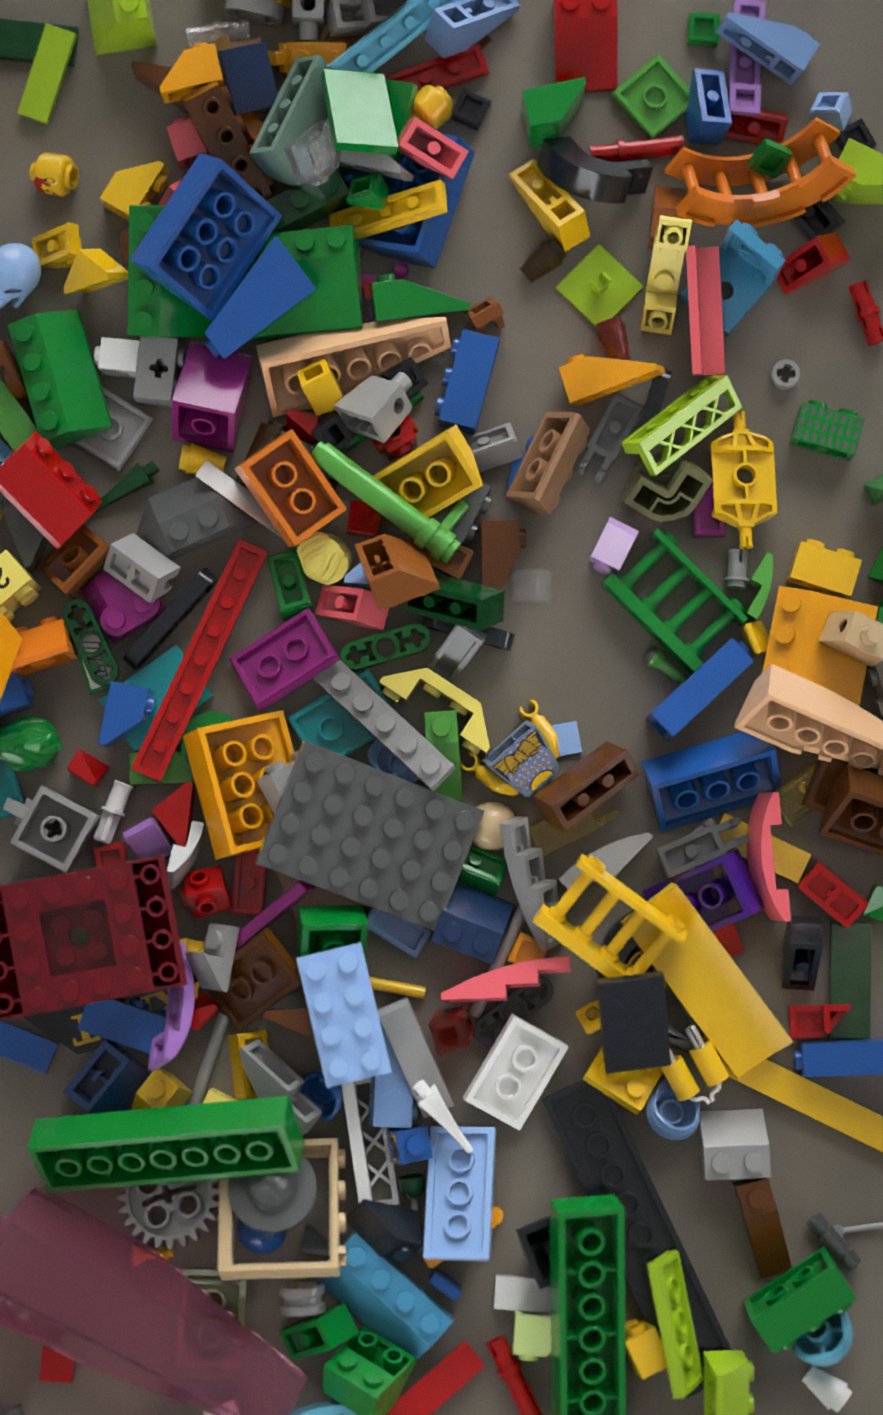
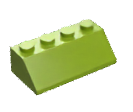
M743 1350L703 1351V1415L753 1414L754 1399L752 1393H749V1382L754 1381L752 1361H748Z

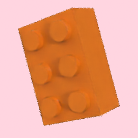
M293 429L283 433L234 468L288 547L298 545L347 510Z

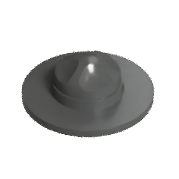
M303 1156L300 1171L230 1177L228 1182V1197L235 1215L248 1227L266 1233L286 1231L302 1222L311 1211L317 1193L315 1173L310 1163Z

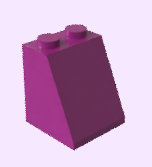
M191 342L172 398V440L234 453L252 377L253 355L235 351L226 359L221 354L215 358L206 345Z

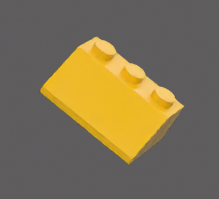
M456 424L373 475V477L427 518L483 485L473 451Z

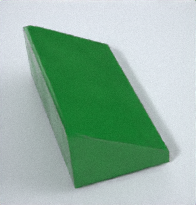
M471 844L457 881L495 896L508 867L506 859Z

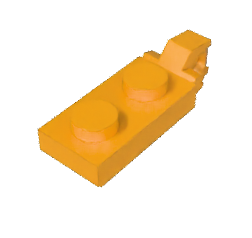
M288 41L286 43H279V51H267L270 64L279 65L280 73L288 74L296 58L320 54L325 62L329 64L349 48V42Z

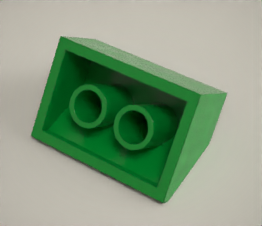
M823 1246L743 1301L751 1322L774 1354L779 1350L785 1351L791 1348L797 1342V1338L807 1331L814 1332L825 1323V1319L834 1313L841 1314L848 1310L852 1305V1301L857 1298L825 1246Z

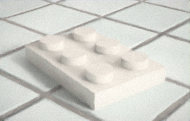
M511 1014L465 1092L463 1099L520 1131L569 1046L518 1016Z

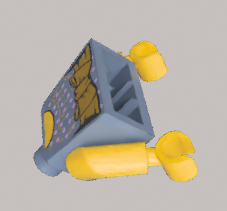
M530 700V705L535 709L531 714L525 713L520 706V716L525 722L482 759L485 765H481L480 758L472 752H468V754L475 758L474 766L467 768L460 762L461 767L469 773L475 772V777L494 792L512 797L521 793L526 798L530 797L535 791L539 792L553 781L551 777L560 769L556 761L560 755L557 733L543 715L539 716V706L535 700Z

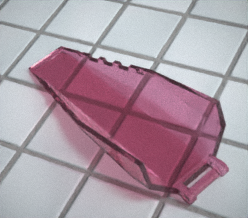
M44 1186L33 1188L8 1217L0 1213V1324L91 1369L213 1415L290 1414L309 1377L278 1351L269 1347L260 1336L245 1327L231 1312L222 1308L210 1298L207 1292L198 1288L185 1277L184 1273L155 1249L58 1193H47Z

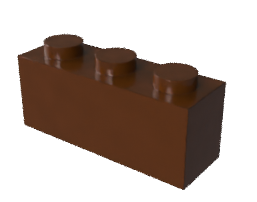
M606 741L536 793L533 798L546 822L566 831L638 777L639 774L627 750Z

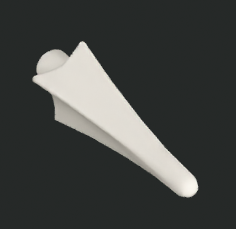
M424 1080L417 1082L413 1088L418 1093L416 1097L419 1100L418 1105L442 1125L462 1148L470 1154L473 1148L454 1121L435 1084L429 1087Z

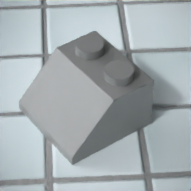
M763 1108L700 1111L701 1177L705 1181L771 1178L769 1140Z

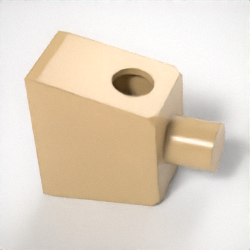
M856 611L830 612L818 642L871 667L883 660L882 623ZM841 626H845V629L840 633Z

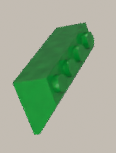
M79 310L35 313L8 325L38 433L42 438L48 440L53 448L60 449L113 428Z

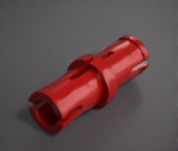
M859 281L848 286L857 312L855 318L856 321H860L868 347L882 343L883 327L878 314L881 311L879 306H876L868 281Z

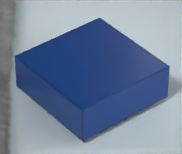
M435 1268L429 1276V1282L453 1301H456L462 1293L461 1285L441 1269Z

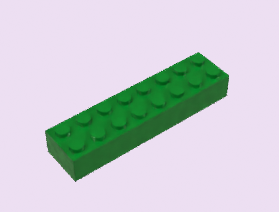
M289 1096L35 1119L27 1149L46 1192L53 1193L300 1171L304 1139Z
M614 1194L549 1199L552 1415H626L624 1207Z

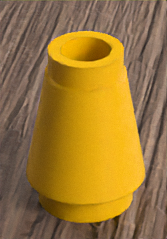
M191 443V446L183 444L178 469L185 470V474H197L204 462L208 461L223 472L226 456Z

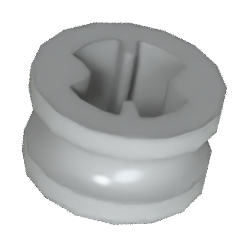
M789 359L778 361L771 372L773 384L782 390L793 388L800 377L798 365ZM784 367L790 368L789 373H794V378L790 377L787 382L780 380L782 376L777 377V371L781 372Z

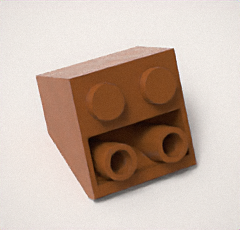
M387 534L355 544L364 574L379 611L395 607L400 603L419 596H425L430 592L440 589L424 549L422 550L417 545Z

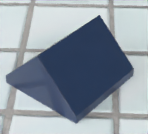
M263 41L218 51L217 54L224 85L234 101L233 104L229 105L233 114L238 115L271 109L277 97V91L266 42Z

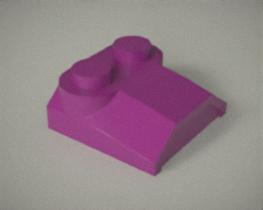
M108 572L97 577L81 590L113 644L118 643L155 621L166 609L160 597L150 604Z

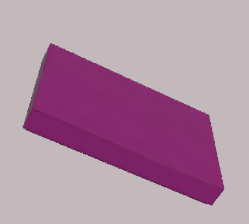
M309 607L229 658L259 711L267 708L341 660Z

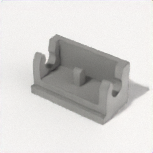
M132 533L110 544L103 569L151 604L155 602V599L172 589L173 586L167 581L177 576L181 567Z

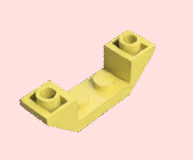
M661 215L659 217L649 266L640 331L666 335L672 334L685 252H687L692 220Z
M429 668L402 672L381 678L379 683L384 687L382 693L396 703L400 699L407 703L421 681L425 684L422 689L431 696L438 699L442 695L451 701L449 707L464 717L467 712L471 714L472 717L459 736L464 740L462 746L476 755L480 751L485 755L487 754L490 745L482 706L479 701Z

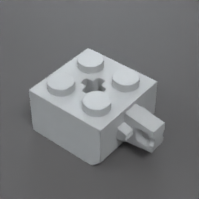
M42 785L33 800L27 798L25 803L22 804L8 797L2 808L17 816L14 824L19 827L10 843L66 873L73 871L101 817L95 812ZM60 821V828L63 830L62 834L52 837L53 831L49 827L51 823L58 824Z

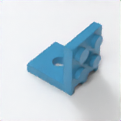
M737 219L728 228L719 249L721 285L729 286L733 293L731 298L722 299L723 330L725 336L732 332L776 281L786 261L778 247L772 243L766 244L758 237V232L755 228L745 222L742 224ZM687 285L679 297L689 305Z

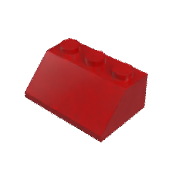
M36 431L18 445L0 464V492L56 549L95 512L103 501L98 496L96 490L91 485H88L75 472L73 466L64 461L53 449L50 442L42 438Z

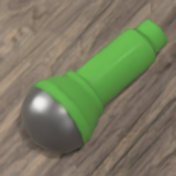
M651 647L645 651L643 661L648 668L659 669L681 685L687 679L679 668L666 659L660 648Z

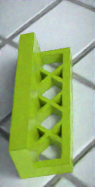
M707 375L622 441L621 445L625 453L639 454L650 476H656L742 408L728 375ZM724 393L730 406L720 411L717 410L718 398ZM702 410L707 412L706 421L702 428L695 427L697 413ZM679 427L684 428L683 443L680 445L673 444L675 430ZM658 444L664 447L661 460L655 463L650 450Z

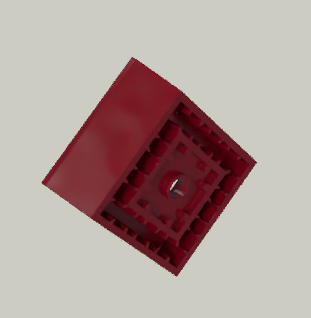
M164 855L0 886V1021L188 985ZM75 928H84L88 932L89 941L85 946L79 947L72 943L70 935Z

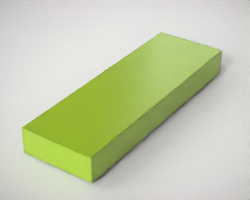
M47 23L45 24L18 108V115L49 125L75 45L76 33Z

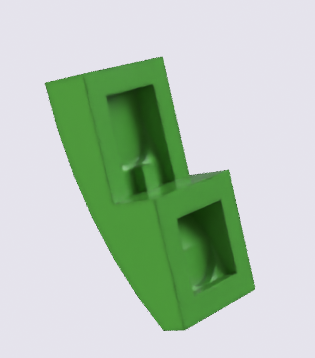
M769 552L763 556L749 580V585L758 589L745 612V615L748 617L747 620L750 622H754L759 618L770 592L773 577V555Z

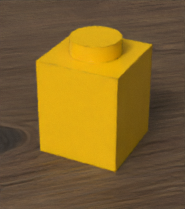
M321 359L296 371L301 387L316 416L333 412L335 410L333 405L343 398V394L326 359Z

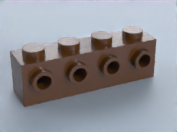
M212 81L181 97L208 155L222 159L266 201L273 198L271 191L275 190V186L268 174H262L258 164L249 154L253 144L248 145L243 135L248 130L241 116H234L229 106L234 101L227 87L223 86L220 88L216 81Z

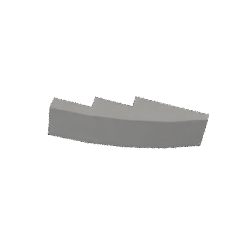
M516 816L500 824L505 859L525 920L540 950L547 951L560 944V942L532 921L542 904L550 908L551 906L555 907L559 902L557 880L545 878L542 848H531L528 816Z

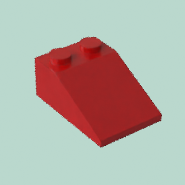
M552 0L555 83L585 77V92L614 91L617 89V0Z

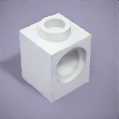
M101 337V346H96L94 352V363L98 365L101 374L105 376L135 378L139 341Z

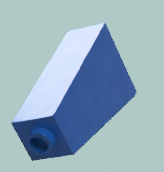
M275 237L269 243L205 331L208 340L204 343L215 358L220 354L224 359L229 357L316 290L315 286L278 237Z
M731 638L646 717V720L668 742L754 662L750 657L753 654L750 648L743 641L739 640L736 642Z
M883 1038L797 1043L798 1050H793L794 1069L799 1070L800 1076L803 1077L883 1074Z

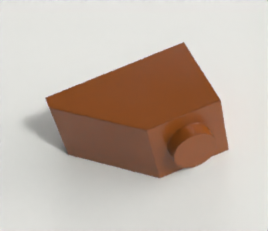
M655 185L648 248H653L660 215L682 218L677 216L675 208L686 196V189Z

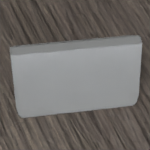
M511 423L465 437L473 451L479 473L522 457Z

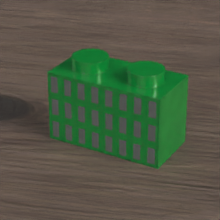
M810 400L808 403L803 402L798 409L789 445L850 461L856 454L865 418L857 417L858 413L849 409H839V411L828 409L827 405L823 402Z

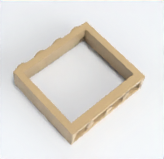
M338 1138L304 1139L302 1156L305 1158H329V1261L235 1264V1213L232 1210L228 1197L230 1177L219 1178L218 1273L221 1280L340 1276V1266H346V1245H340V1233H346V1213H340V1201L346 1200L345 1180L340 1181L339 1169L345 1168L346 1160L345 1149H339Z

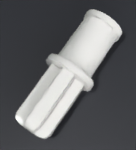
M114 780L105 806H101L103 812L93 835L95 840L105 844L112 842L121 816L125 817L126 815L123 814L133 786Z

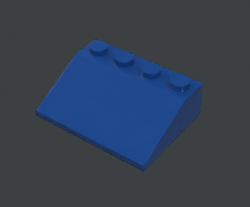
M443 134L469 151L453 179L427 169L401 154L399 163L413 175V180L409 182L382 177L389 187L388 195L441 179L446 185L448 212L359 239L360 247L408 264L435 268L475 152L459 136Z
M200 153L131 256L130 261L151 279L213 321L282 218V215L222 159Z

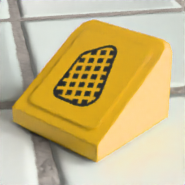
M598 999L575 1012L586 1034L590 1035L601 1029Z

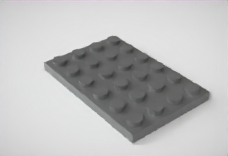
M303 740L255 862L435 931L443 909L448 906L484 810Z

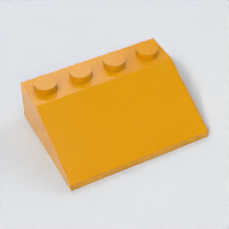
M779 586L762 673L773 664L827 688L860 707L868 665L820 643L818 640L830 612L856 611L876 620L879 607L815 591ZM841 626L840 633L845 629V626Z
M283 710L197 728L183 735L215 860L261 849L274 814L257 779L267 774L265 771L266 767L280 760L283 761L284 765L292 761L290 755L294 753Z

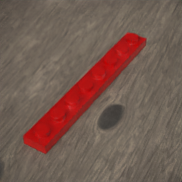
M238 540L131 767L132 771L161 783L268 552L245 541Z

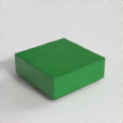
M689 12L687 46L718 47L719 35L715 31L720 25V13Z
M765 138L748 161V165L751 170L776 179L793 156L791 148Z

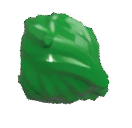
M37 716L21 717L0 728V759L6 762V766L13 770L29 771L37 767H47L54 761L58 751L63 749L56 728L49 721Z

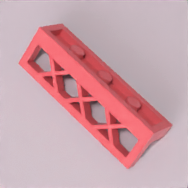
M695 245L688 246L686 262L692 375L694 377L724 375L726 370L719 246L696 248Z

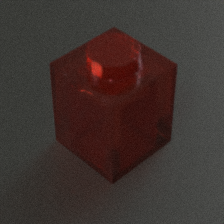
M467 1005L438 1010L428 1024L437 1055L466 1050L475 1036Z

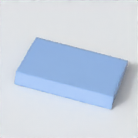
M577 721L551 725L558 736L559 757L582 752Z

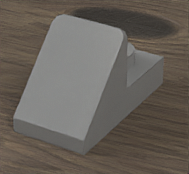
M209 923L203 954L184 952L202 988L228 992L239 927Z

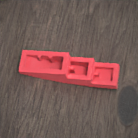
M570 956L535 959L504 966L470 978L442 992L441 1000L444 1003L509 1001L508 988L540 987V974L572 973V959Z

